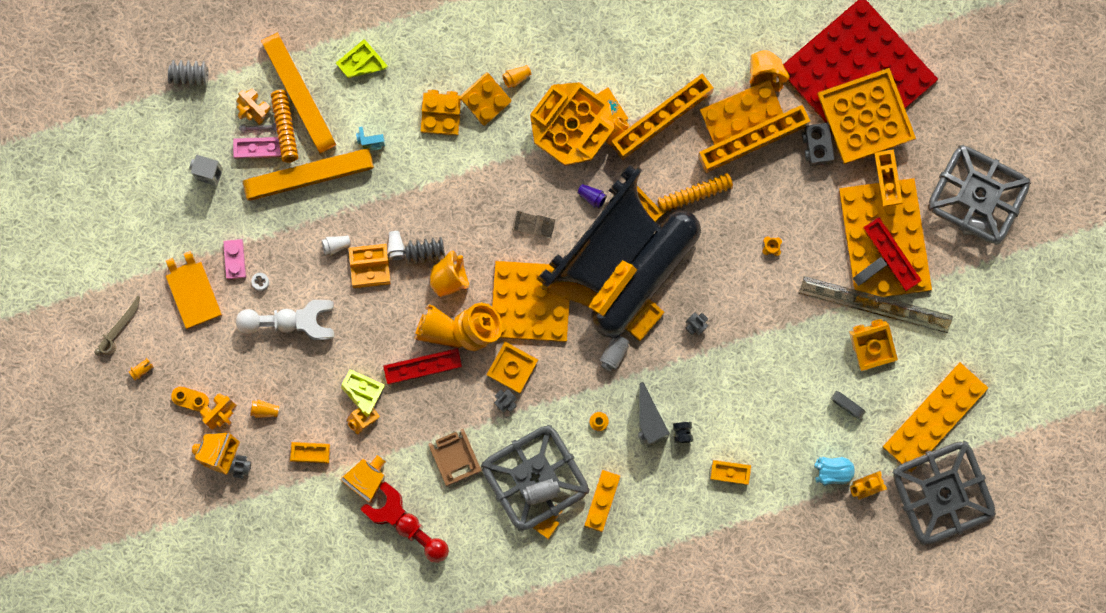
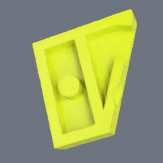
M365 39L336 62V65L347 78L388 68V65Z
M350 369L341 388L362 413L369 418L385 385Z

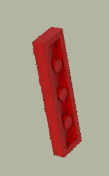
M880 217L862 228L905 292L922 281Z
M455 348L383 365L387 385L462 368L459 350Z

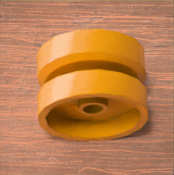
M482 302L476 303L459 313L453 322V332L456 340L461 346L470 351L481 350L495 342L503 331L502 320L498 312L489 304Z

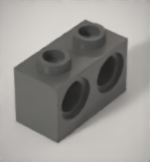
M829 123L806 126L805 131L802 132L803 143H807V150H805L806 162L809 161L810 166L832 164L834 155ZM818 132L821 138L815 140L812 138L811 133ZM816 150L822 151L823 154H824V157H822V158H817V157H815L814 151H816Z

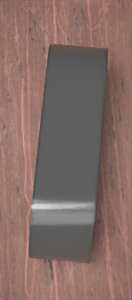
M880 257L857 274L853 280L858 286L862 285L887 266L886 262Z
M835 391L830 398L834 403L859 420L866 413L862 407L839 391Z

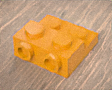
M428 90V93H423L421 133L459 135L461 99L458 92L447 91L446 94H439L438 90Z
M882 319L872 321L870 326H854L853 331H849L853 350L856 353L861 371L898 360L890 326L886 321L883 322Z

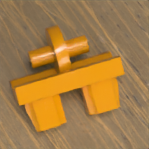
M253 88L246 92L240 91L238 93L239 97L236 100L239 104L236 108L240 111L237 117L239 119L246 117L249 121L254 119L260 125L271 107L264 101L259 105L254 102L258 99V94Z
M218 393L213 399L217 406L213 410L207 406L200 411L203 418L202 421L212 430L217 425L221 427L225 422L230 426L232 422L229 418L234 414L232 410L237 406L228 396L225 397Z
M881 471L852 482L853 485L850 486L852 496H857L858 500L887 490Z

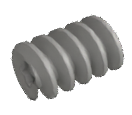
M172 60L168 68V83L170 84L174 80V83L178 84L181 79L182 84H186L189 81V84L193 85L196 80L198 85H201L203 81L207 85L208 67H206L205 61L202 62L201 66L198 65L197 61L191 66L190 60H188L186 66H184L182 60H180L178 65H176L175 60Z

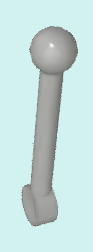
M275 123L272 125L245 126L242 124L239 126V130L242 132L253 129L277 130Z

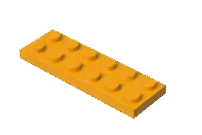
M959 362L882 447L900 464L925 455V452L934 449L986 392L988 387ZM916 467L911 468L908 471L912 473Z

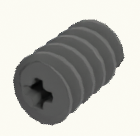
M434 237L431 238L430 243L425 238L423 244L416 239L415 245L409 240L408 246H405L407 265H410L411 259H413L415 264H418L419 258L422 263L426 262L427 257L430 262H433L434 256H436L438 261H441L442 255L445 258L442 237H439L438 243H436Z

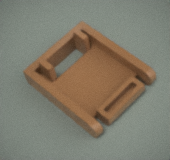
M464 428L460 430L463 436L460 439L457 432L435 440L438 446L437 449H434L432 442L428 444L446 487L482 471ZM469 464L470 472L453 478L452 471Z

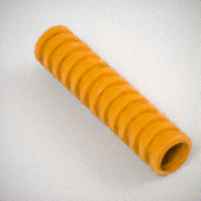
M276 90L270 95L273 113L275 114L274 118L276 119L275 124L281 150V159L283 162L291 163L299 157L293 133L294 129L287 92L285 90Z
M725 173V176L719 175V178L714 177L713 180L708 179V182L697 183V186L686 187V190L675 191L673 195L670 193L669 196L664 195L662 199L659 197L657 200L659 208L665 214L666 211L671 212L673 208L676 210L677 207L682 208L684 204L687 206L688 203L693 204L695 200L698 202L699 199L704 200L706 196L709 198L712 194L715 196L717 192L720 194L723 190L726 192L728 188L731 190L733 189L731 177L728 173Z

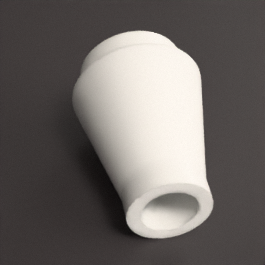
M389 232L387 255L390 257V260L404 259L406 253L400 232Z
M348 235L326 237V239L321 240L325 255H332L351 246Z

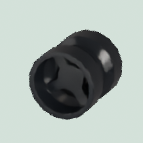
M692 422L673 423V430L676 433L674 443L693 442V435L691 434Z

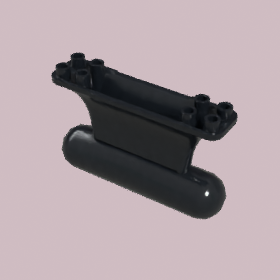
M631 165L620 175L626 181L621 183L617 180L608 191L614 196L572 250L564 258L557 254L549 263L554 270L549 272L545 269L537 278L542 283L540 287L543 290L555 283L573 282L599 293L604 283L610 278L622 260L633 265L637 271L604 316L595 311L591 314V322L595 330L604 337L609 338L619 337L626 331L701 235L699 220L695 215L684 210L672 212L659 226L644 209L638 196L637 182L642 170L639 167L634 169Z

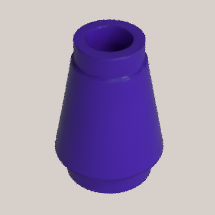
M584 184L579 187L577 192L594 208H601L607 198L604 191Z

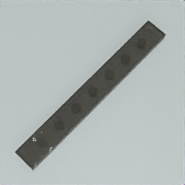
M806 276L803 277L799 290L801 295L943 333H948L953 319L952 315Z

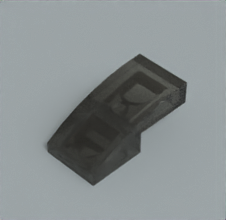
M517 211L512 230L552 238L556 219Z

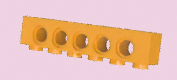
M703 73L613 139L611 141L612 148L624 160L711 95L714 87Z
M800 105L700 151L698 158L705 173H708L804 129L811 121L803 105Z

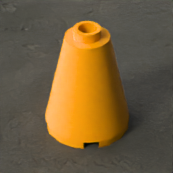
M428 304L425 308L428 312L426 315L422 314L415 332L417 335L414 339L461 348L462 346L456 340L453 332L454 320L435 306Z

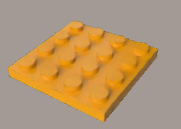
M890 68L817 94L844 165L916 139Z
M495 261L492 307L500 315L503 324V331L499 338L567 342L570 300L547 293L551 286L543 290L540 287L542 283L537 280L538 276L545 269L549 272L554 270L549 264Z

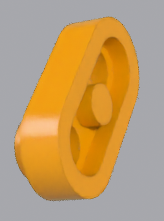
M180 386L175 388L171 394L172 401L178 406L200 412L204 407H209V398L202 392ZM179 393H184L183 399H178ZM198 398L202 399V404L200 405L196 404Z

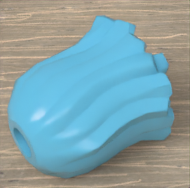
M819 457L814 464V467L819 470V477H816L815 481L816 483H822L824 486L828 484H848L854 478V464L847 458L831 459Z

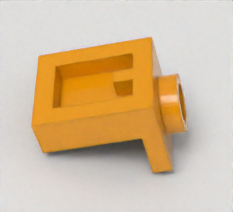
M358 408L346 420L349 428L358 435L364 428L378 420L380 416L373 408L368 418Z

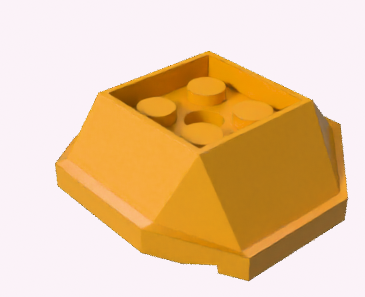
M580 82L553 84L530 114L534 144L564 166L592 161L614 131L610 104ZM570 121H575L577 123V127L574 129L568 128L567 123Z

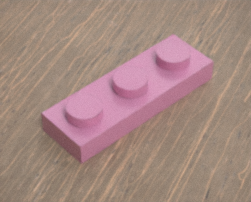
M278 137L233 139L234 159L282 157Z

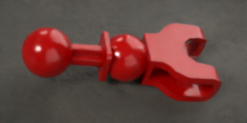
M384 481L380 485V489L387 496L385 506L381 509H375L368 504H364L360 508L361 511L374 523L380 525L391 524L396 527V531L400 536L408 538L410 541L415 539L424 547L425 556L429 561L433 563L443 562L449 554L448 544L440 538L432 539L422 531L424 526L419 523L418 518L403 509L401 494Z

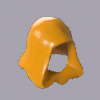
M762 50L750 56V86L752 87L770 80L774 91L780 92L784 88L783 83L789 80V74L782 64V59L768 50ZM776 74H777V76H778V78H779V82H778V83H777V80H776Z
M450 251L431 270L430 285L438 296H446L469 288V281L464 268V258L462 255L457 256L455 251Z

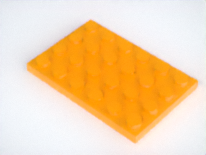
M915 178L899 180L903 204L883 207L880 183L839 188L852 280L857 274L881 257L862 229L878 217H880L922 280L905 292L889 267L885 266L860 286L853 280L856 301L932 291Z

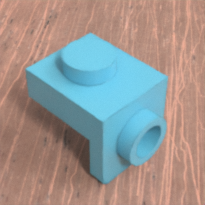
M359 127V133H356L357 143L361 144L363 149L379 150L381 146H385L383 134L365 137L363 127Z

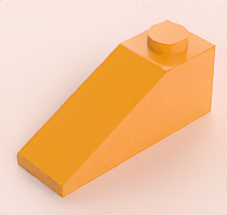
M894 149L875 153L883 207L903 204Z

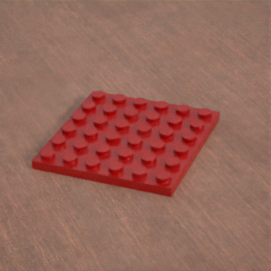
M857 0L783 64L789 74L788 82L825 123L828 122L817 94L827 89L890 68L903 105L907 108L938 81L934 73L867 0Z

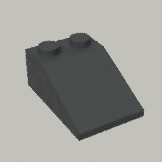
M641 382L639 384L638 438L642 445L646 444L647 447H650L668 438L670 433L644 382Z

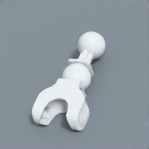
M312 300L305 308L296 310V312L292 309H282L278 313L277 310H274V315L259 316L254 310L246 309L237 315L236 326L245 334L254 333L259 327H275V331L278 329L285 333L292 332L297 328V331L305 332L313 340L332 339L335 337L333 329L320 327L317 324L316 318L322 312L331 311L334 308V302L331 300Z

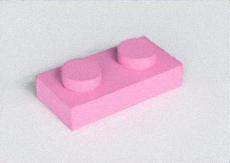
M243 239L223 241L226 279L246 278Z

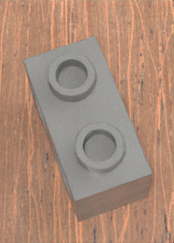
M196 155L195 159L191 160L189 170H191L195 180L218 186L223 167L217 160Z

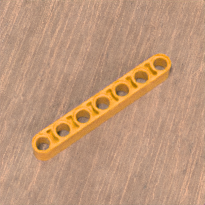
M278 32L261 40L319 153L321 154L336 146L335 140Z
M362 149L243 180L242 184L246 200L251 201L373 169L374 165L370 150Z

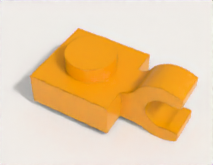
M559 515L548 518L534 526L533 529L547 539H550L560 524L556 521Z

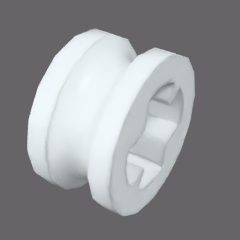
M256 273L252 277L251 283L256 290L263 291L269 286V279L264 273ZM258 277L266 280L261 287L259 284H255V281H258Z

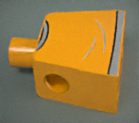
M230 433L205 434L200 444L193 445L192 453L196 455L195 459L204 467L227 475L240 441Z
M376 455L371 463L362 459L340 480L367 502L371 503L386 477L379 471L386 461Z

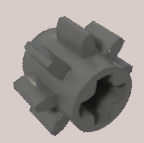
M696 312L693 313L685 321L688 325L686 330L691 335L696 333L699 336L708 328L709 325L706 323L708 318L703 313L700 315Z
M508 389L505 392L500 390L495 395L497 400L494 404L503 413L506 410L511 413L517 407L515 402L518 399Z
M237 455V458H234L229 472L234 473L233 477L243 479L244 475L249 476L251 461H247V456Z

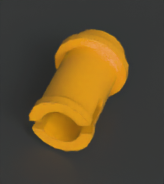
M147 358L134 368L131 367V370L128 371L135 381L137 379L140 380L141 376L154 368L152 364L144 368L150 362Z

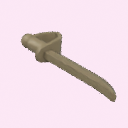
M140 296L136 297L130 308L107 335H102L105 338L99 344V348L95 349V355L100 356L102 353L112 355L115 353L116 345L112 340L135 314ZM111 343V347L107 351H104Z

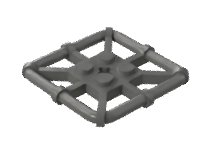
M960 145L954 151L944 172H941L939 175L940 180L930 197L927 207L936 216L960 227L959 230H965L989 243L998 245L1006 237L1014 219L1018 217L1019 209L1029 191L1031 181L1023 174L1000 163V160L996 158L994 160L973 148ZM969 155L991 166L986 176L974 170ZM960 156L968 172L965 181L951 175ZM995 169L1017 181L1001 184L991 179ZM947 182L961 188L956 197L937 201ZM1022 187L1013 206L999 200L1003 191ZM982 191L984 197H978L975 192ZM957 203L969 210L964 220H961L940 208ZM995 206L1008 213L1000 232H998L992 216ZM973 212L986 219L992 235L968 223Z
M547 424V426L540 427L517 441L516 439L511 441L512 444L492 454L481 464L484 476L493 489L497 502L501 503L512 524L521 532L533 528L552 516L556 517L559 515V512L580 501L586 494H589L590 489L588 488L587 481L574 461V455L570 454L558 432L552 428V425ZM545 434L539 454L527 460L520 447ZM550 436L564 457L551 466L545 457ZM515 450L523 463L513 469L492 464ZM568 464L580 486L559 481L554 471ZM491 470L511 475L516 486L503 492ZM532 474L540 475L538 478L539 482L537 483L552 479L553 482L557 481L559 488L578 492L554 506L551 499L547 500L546 503L550 509L528 522L526 521L531 504L528 505L527 501L525 502L522 517L519 520L507 500L508 497L519 491L526 500L523 490L526 487L537 484L535 481H530Z
M967 441L955 442L933 452H925V455L899 465L892 472L896 488L904 505L902 508L908 515L917 539L924 546L936 543L955 534L961 535L963 531L983 524L996 515L995 505L985 482V474L982 475L975 454ZM959 450L952 469L940 473L935 459ZM966 453L975 478L962 483L958 474V468ZM929 462L934 476L922 481L904 473V471ZM901 477L919 484L925 498L911 503ZM978 483L987 508L969 501L964 488ZM942 488L949 490L950 493L947 494V498L940 496ZM927 503L932 516L923 534L914 508ZM969 506L985 514L960 524L955 510ZM949 513L954 527L930 536L937 518Z

